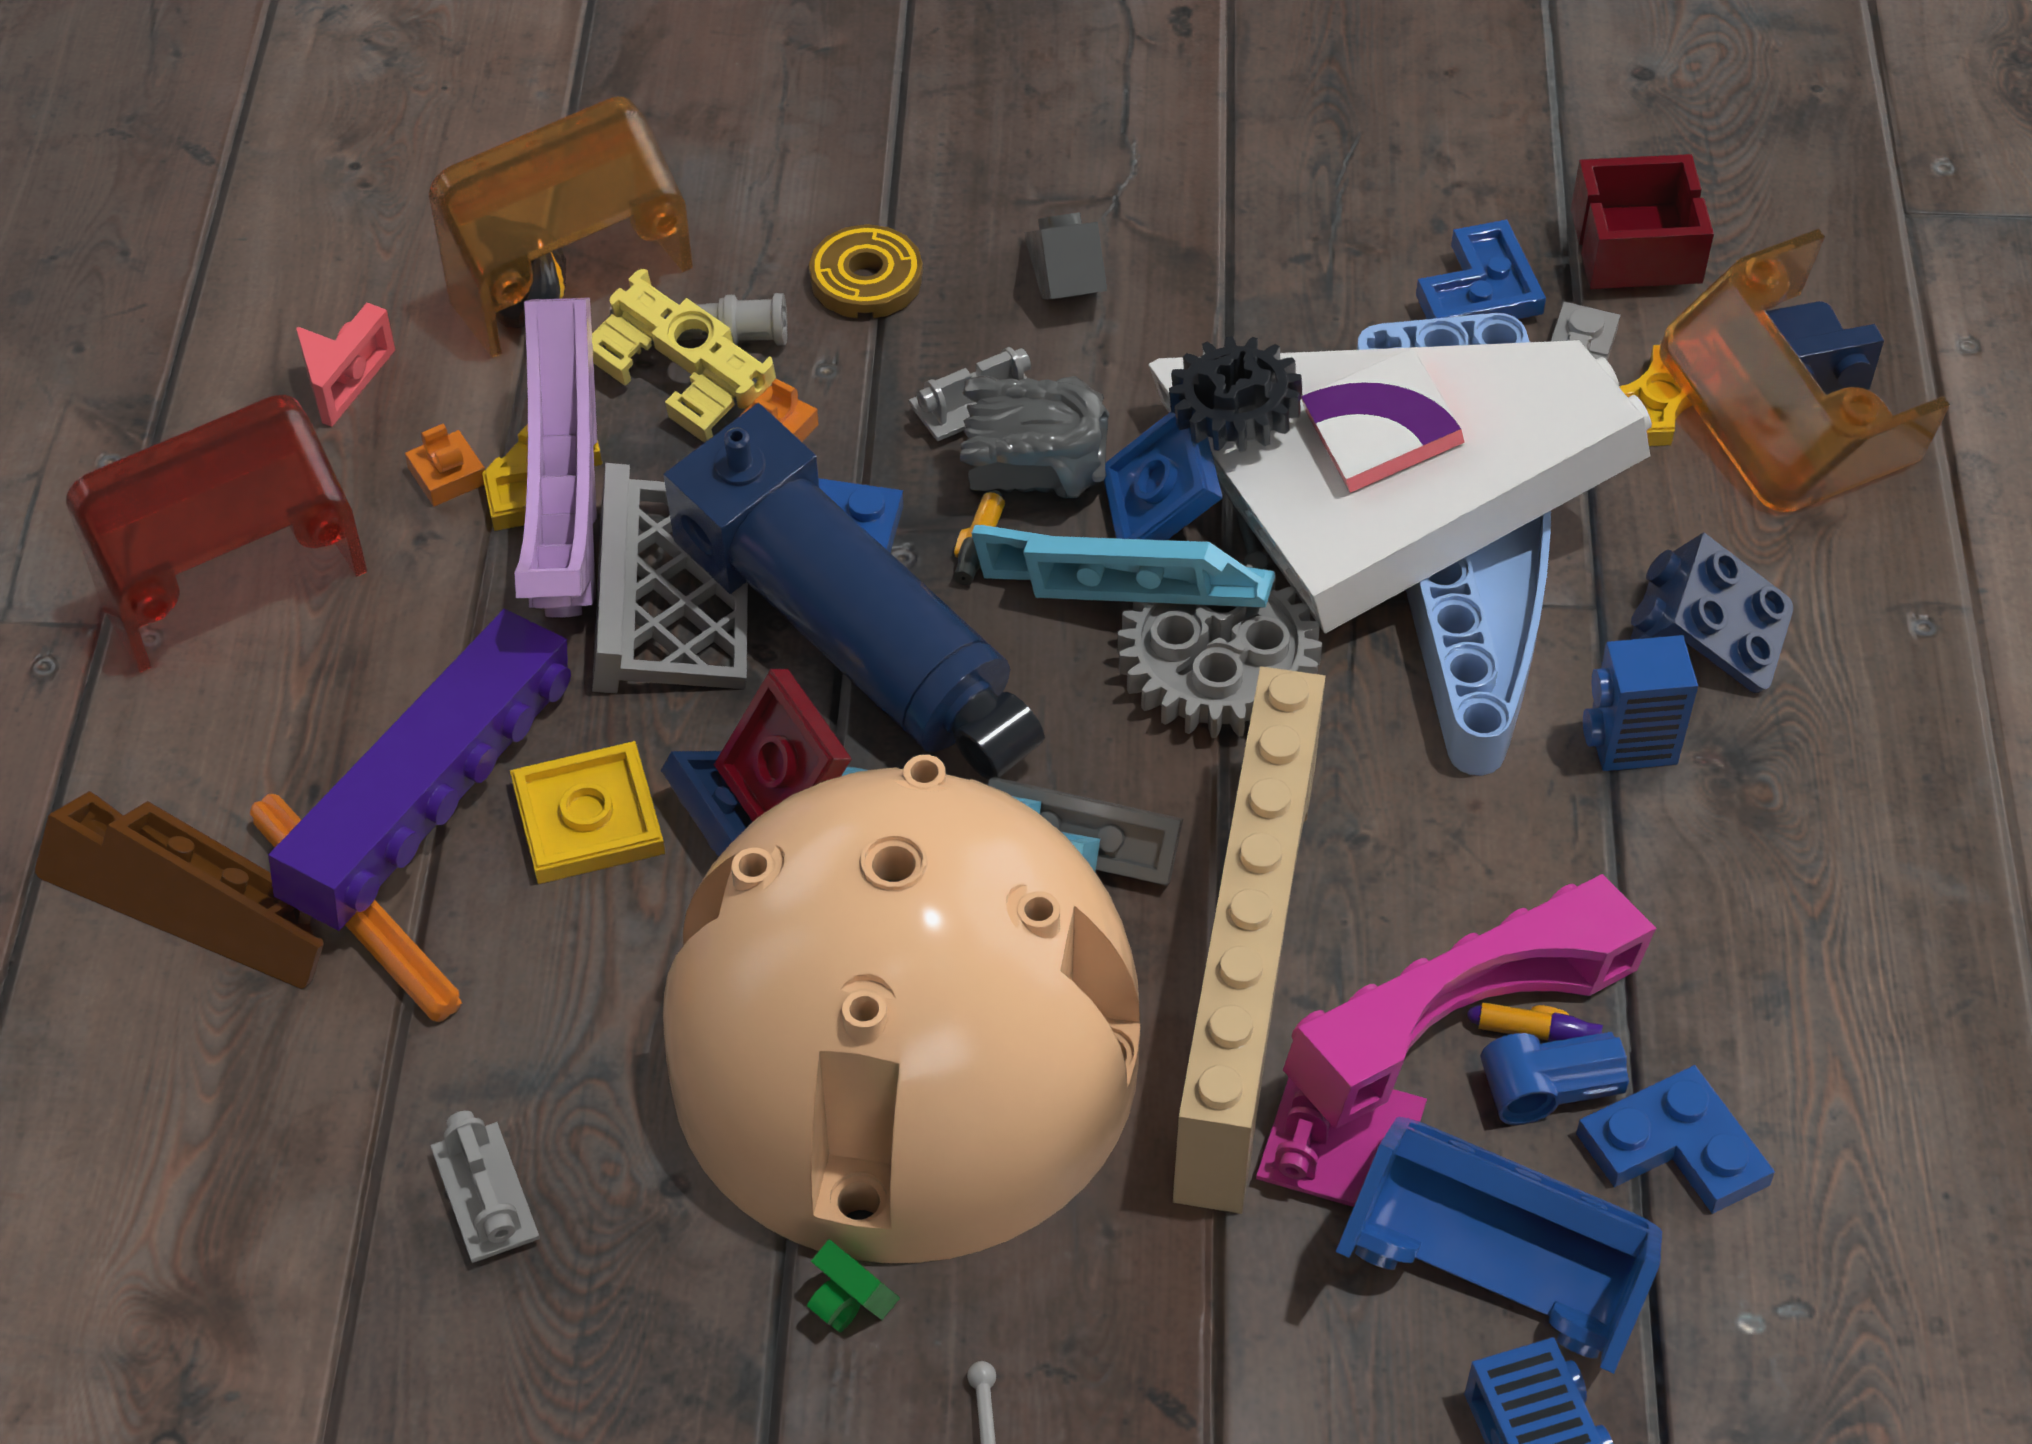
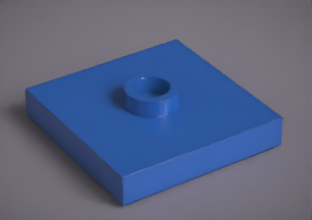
M1169 412L1105 463L1107 476L1104 479L1116 539L1168 540L1223 498L1208 437L1198 443L1192 442L1190 428L1183 430L1177 428L1175 413Z

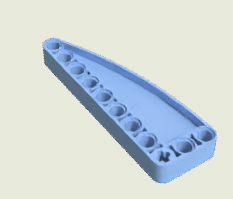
M1489 313L1372 325L1361 332L1358 337L1357 350L1526 343L1530 341L1524 325L1517 318L1505 313ZM1551 511L1406 589L1448 756L1456 768L1470 775L1483 776L1496 771L1501 767L1510 745L1525 693L1540 622L1548 569Z

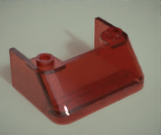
M275 395L89 472L75 481L66 496V505L101 606L139 672L152 668L139 628L163 619L174 608L180 595L175 575L290 526L291 532L302 546L320 548L335 544L356 577L367 572L351 506L309 417L299 402L288 395Z

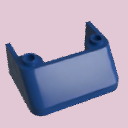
M1397 1117L1378 1147L1336 1252L1349 1258L1356 1247L1355 1253L1360 1258L1390 1270L1395 1269L1398 1261L1413 1263L1415 1258L1537 1310L1548 1315L1549 1323L1560 1331L1557 1337L1559 1344L1577 1354L1594 1359L1598 1357L1601 1351L1600 1368L1614 1374L1660 1266L1662 1230L1654 1223L1633 1212L1422 1122L1405 1117Z

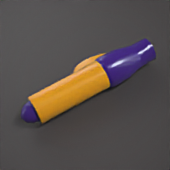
M1483 1002L1482 1006L1471 1007L1467 1012L1468 1019L1472 1023L1479 1025L1478 1029L1506 1034L1527 1033L1548 1042L1601 1034L1603 1028L1601 1024L1583 1021L1569 1015L1564 1010L1545 1005H1536L1531 1010Z

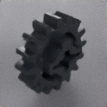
M1228 336L1225 339L1224 347L1216 349L1214 345L1207 341L1202 343L1203 356L1197 357L1186 353L1183 356L1184 369L1172 370V387L1169 388L1171 413H1175L1176 426L1179 430L1190 428L1191 441L1194 443L1211 437L1213 438V449L1216 451H1220L1226 442L1230 441L1235 442L1239 452H1244L1248 445L1247 440L1256 439L1263 446H1267L1270 444V431L1274 430L1278 433L1287 434L1290 431L1289 418L1300 417V400L1303 395L1301 374H1296V364L1293 357L1280 360V346L1276 344L1263 351L1258 349V338L1251 337L1245 346H1237L1233 336Z

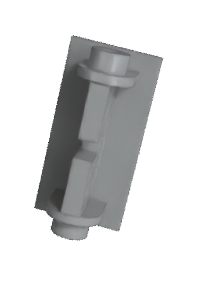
M1007 347L1000 354L976 363V372L970 374L964 368L938 380L930 379L926 381L924 389L917 391V396L909 399V405L934 438L940 441L965 430L966 427L963 420L970 417L967 406L977 404L963 395L965 381L978 376H991L998 380L1016 379L1020 381L1021 379H1026L1027 377L1024 372L1031 369L1029 356L1023 348L1014 351L1013 348Z
M460 1111L451 1115L446 1122L448 1128L444 1132V1140L430 1146L471 1262L474 1263L540 1239L498 1123L495 1122L485 1126L483 1120L475 1118L471 1111Z

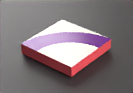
M1414 347L1301 396L1305 412L1350 493L1465 443L1461 427Z

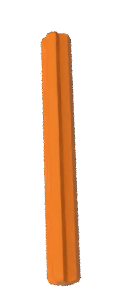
M267 794L262 801L254 802L250 809L253 824L274 847L301 821L300 817L288 804L276 794ZM375 899L365 911H357L345 924L431 1020L442 1022L450 1014L456 1013L462 1004L459 998V990Z

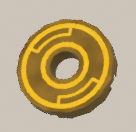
M864 224L845 227L826 236L813 250L809 262V273L813 294L825 308L845 317L858 318V312H873V318L891 315L907 307L919 294L922 284L923 263L919 248L907 235L890 227ZM865 268L878 271V273L872 276H859L854 272Z

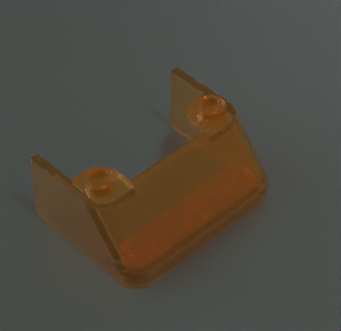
M625 97L606 99L453 164L436 176L429 190V200L449 302L492 358L502 354L495 313L517 304L525 297L533 281L531 261L630 218L631 227L639 237L647 241L657 240L682 272L693 268L686 203L645 116L631 100Z
M1820 229L1737 260L1668 325L1659 347L1661 361L1681 390L1686 394L1690 403L1756 497L1765 506L1780 512L1797 511L1922 461L1950 407L1949 402L1942 396L1893 416L1884 402L1869 390L1848 387L1828 395L1824 393L1765 311L1777 306L1781 302L1801 295L1825 239Z

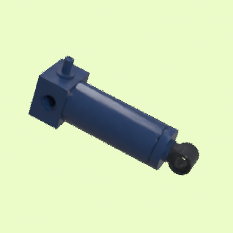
M759 402L663 474L674 542L729 594H732L747 582L925 751L938 752L956 743L961 754L973 769L989 780L993 777L1001 778L1043 743L1045 739L1044 730L1032 710L1016 695L1010 692H1003L1008 683L1011 670L1008 661L819 488L817 456Z

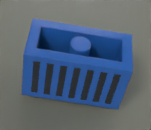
M1684 636L1606 642L1601 669H1594L1592 672L1593 705L1592 708L1585 709L1583 713V731L1588 747L1596 746L1603 771L1677 765L1698 689V683Z
M1554 1337L1472 1361L1464 1395L1486 1444H1613L1607 1429L1603 1425H1594L1585 1405L1587 1391L1580 1369L1573 1360L1565 1362Z

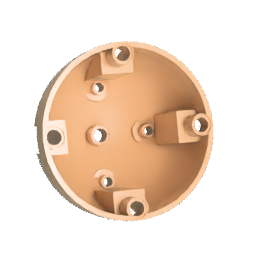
M918 755L911 758L906 763L904 769L895 767L858 771L826 780L789 796L759 816L726 848L712 864L695 891L686 911L683 927L684 946L678 952L671 965L664 992V1039L672 1097L679 1124L691 1151L702 1169L726 1197L754 1220L795 1243L817 1251L830 1239L855 1260L879 1263H922L945 1260L988 1249L1036 1227L1062 1209L1082 1191L1104 1165L1123 1131L1136 1091L1140 1044L1138 979L1123 923L1108 891L1088 861L1071 841L1038 812L1008 793L979 781L947 775L943 762L937 757ZM857 1210H866L874 1213L862 1220L846 1217L849 1213Z

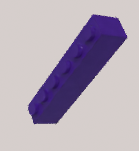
M504 608L268 854L274 897L338 931L357 911H365L376 898L379 887L397 867L403 868L409 864L415 856L420 842L437 824L443 825L451 818L462 796L475 782H483L492 772L497 758L513 741L519 742L526 736L534 718L550 701L556 702L564 694L571 678V671L568 668L567 639Z

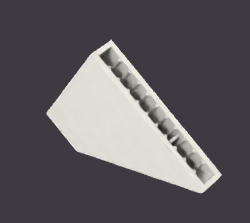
M1580 340L1414 347L1461 427L1465 443L1350 493L1305 412L1302 399L1300 400V417L1289 418L1290 431L1287 434L1278 433L1274 430L1270 431V444L1267 446H1263L1256 439L1247 440L1246 451L1239 452L1235 442L1227 441L1220 451H1216L1213 449V438L1208 437L1220 486L1287 581L1296 588L1299 598L1303 603H1307L1311 615L1319 622L1323 632L1327 633L1650 457L1646 430L1652 427V422L1642 401L1636 395L1627 397L1619 388L1617 376L1608 361L1603 357L1595 359ZM1409 348L1280 353V360L1289 357L1294 358L1296 374H1301L1302 394L1305 395ZM1183 357L1159 358L1149 363L1161 402L1168 412H1171L1169 388L1172 387L1171 373L1173 369H1184Z

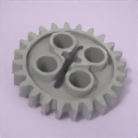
M1247 564L1245 567L1253 568V565ZM1276 575L1266 608L1133 602V611L1123 612L1122 630L1118 631L1120 674L1127 675V691L1129 694L1142 692L1141 708L1144 711L1159 705L1162 706L1161 723L1166 725L1177 716L1185 718V733L1188 734L1197 727L1199 722L1208 723L1211 738H1217L1222 724H1230L1236 735L1240 737L1244 735L1245 721L1251 719L1260 666L1317 674L1322 650V642L1318 641L1319 622L1310 621V609L1307 603L1295 604V587L1290 586L1278 592L1275 591Z

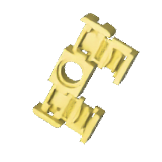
M637 270L629 278L630 288L627 291L618 288L611 295L610 304L613 314L592 333L593 363L626 386L631 381L628 370L633 365L631 357L635 353L640 354L641 347L648 350L652 346L651 341L653 340L656 350L692 374L690 376L692 384L682 394L675 391L665 401L669 418L705 443L713 437L712 427L735 405L733 400L735 396L738 408L746 409L776 379L773 360L769 356L763 363L759 362L733 343L731 330L728 326L688 298L678 305L651 286L648 270ZM689 329H701L708 334L705 343L693 349L680 346L677 343V339L681 333ZM753 378H755V379L757 380V382L755 383V385H754V381H752Z

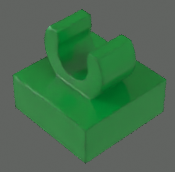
M830 1239L811 1260L831 1280L824 1283L814 1293L807 1307L840 1333L852 1322L861 1305L883 1320L900 1299L897 1294Z

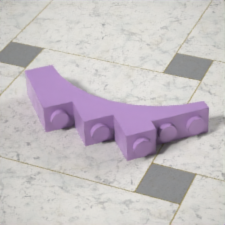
M590 298L528 300L524 302L528 388L527 494L523 543L519 563L514 572L516 598H529V608H545L546 617H573L582 615V606L592 605L596 599L593 523L597 519L593 446L597 443V421Z

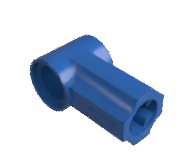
M1612 1032L1541 1044L1534 1035L1516 1033L1492 1041L1480 1054L1481 1063L1499 1118L1506 1124L1523 1125L1536 1122L1551 1114L1559 1104L1624 1094L1629 1084L1626 1064L1627 1056L1620 1037H1615Z

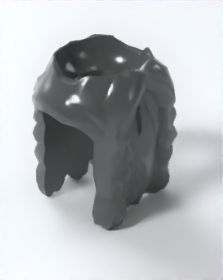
M978 376L965 381L963 395L977 403L967 406L970 417L963 420L966 427L964 432L968 440L961 443L960 462L978 466L969 470L970 491L975 493H989L993 490H1000L1005 493L1015 490L1022 493L1032 491L1047 493L1054 491L1063 498H1078L1086 488L1098 484L1107 476L1105 470L1106 442L1110 413L1102 403L1104 399L1103 394L1091 389L1089 385L1076 376L1060 378L1057 381L1049 379L1037 381L1030 378L1021 379L1020 381L1016 379L998 380L991 376Z

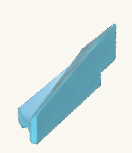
M974 525L971 533L984 578L1031 580L1035 598L1266 608L1275 579L1274 571L1245 567L1210 542L1062 537L986 525Z

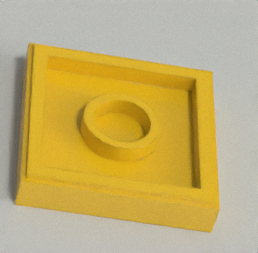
M635 741L510 770L538 884L666 854L664 840Z

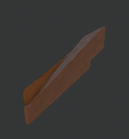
M88 791L48 815L35 866V873L39 879L300 989L308 986L313 980L324 945L323 940L313 936L310 927V915L274 897L271 873L149 801L122 815L100 797Z

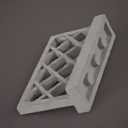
M605 463L600 516L592 692L617 693L619 680L745 689L747 678L748 583L746 582L732 594H729L674 542V538L669 534L672 532L670 515L656 523L639 509L640 501L665 503L668 506L665 482L629 479L630 465ZM638 529L644 533L638 536ZM654 543L658 544L673 557L672 560L657 570L653 569L638 556L640 552ZM683 569H687L703 583L702 586L687 596H684L667 581ZM638 575L642 580L636 583ZM653 589L672 605L655 618L636 603L638 599ZM715 594L733 609V612L717 623L697 607ZM682 616H685L702 631L701 634L685 645L666 629V627ZM635 623L640 626V628L637 629L636 631H635ZM732 629H733V637L728 634V632L731 631ZM650 638H654L671 653L662 661L634 660V649ZM715 642L732 657V667L707 665L696 654Z

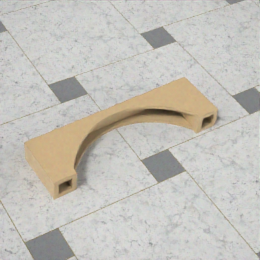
M1260 666L1179 1113L1173 1203L1240 1214L1243 1211L1288 906L1304 821H1307L1315 772L1326 675Z

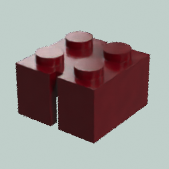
M1692 154L1579 160L1571 213L1579 245H1582L1581 255L1590 289L1703 284L1714 231L1705 199L1700 198L1702 188Z

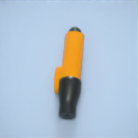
M993 490L983 495L971 527L962 529L957 538L954 553L955 557L958 558V564L953 576L955 581L962 585L971 584L976 572L981 567L971 534L974 525L996 527L1005 506V500L999 491Z

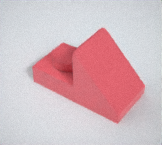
M366 303L352 321L342 326L336 340L301 327L296 328L322 424L333 427L395 352L387 310L370 303Z

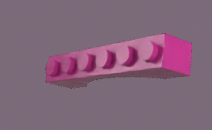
M1603 874L1579 886L1568 884L1558 890L1549 901L1529 911L1526 908H1520L1511 913L1501 925L1481 935L1470 933L1464 936L1451 950L1430 961L1427 958L1418 959L1405 968L1400 976L1378 987L1376 984L1366 985L1358 990L1348 1002L1326 1013L1323 1010L1310 1013L1298 1023L1292 1032L1291 1037L1293 1041L1283 1071L1332 1127L1337 1129L1389 1101L1409 1048L1430 1026L1454 1010L1484 998L1515 992L1558 991L1590 996L1638 970L1656 927Z

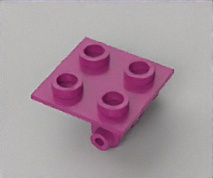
M1288 1078L1256 1179L1354 1207L1378 1147L1397 1117H1405L1421 1122L1427 1098L1393 1089L1387 1103L1334 1129L1295 1083Z

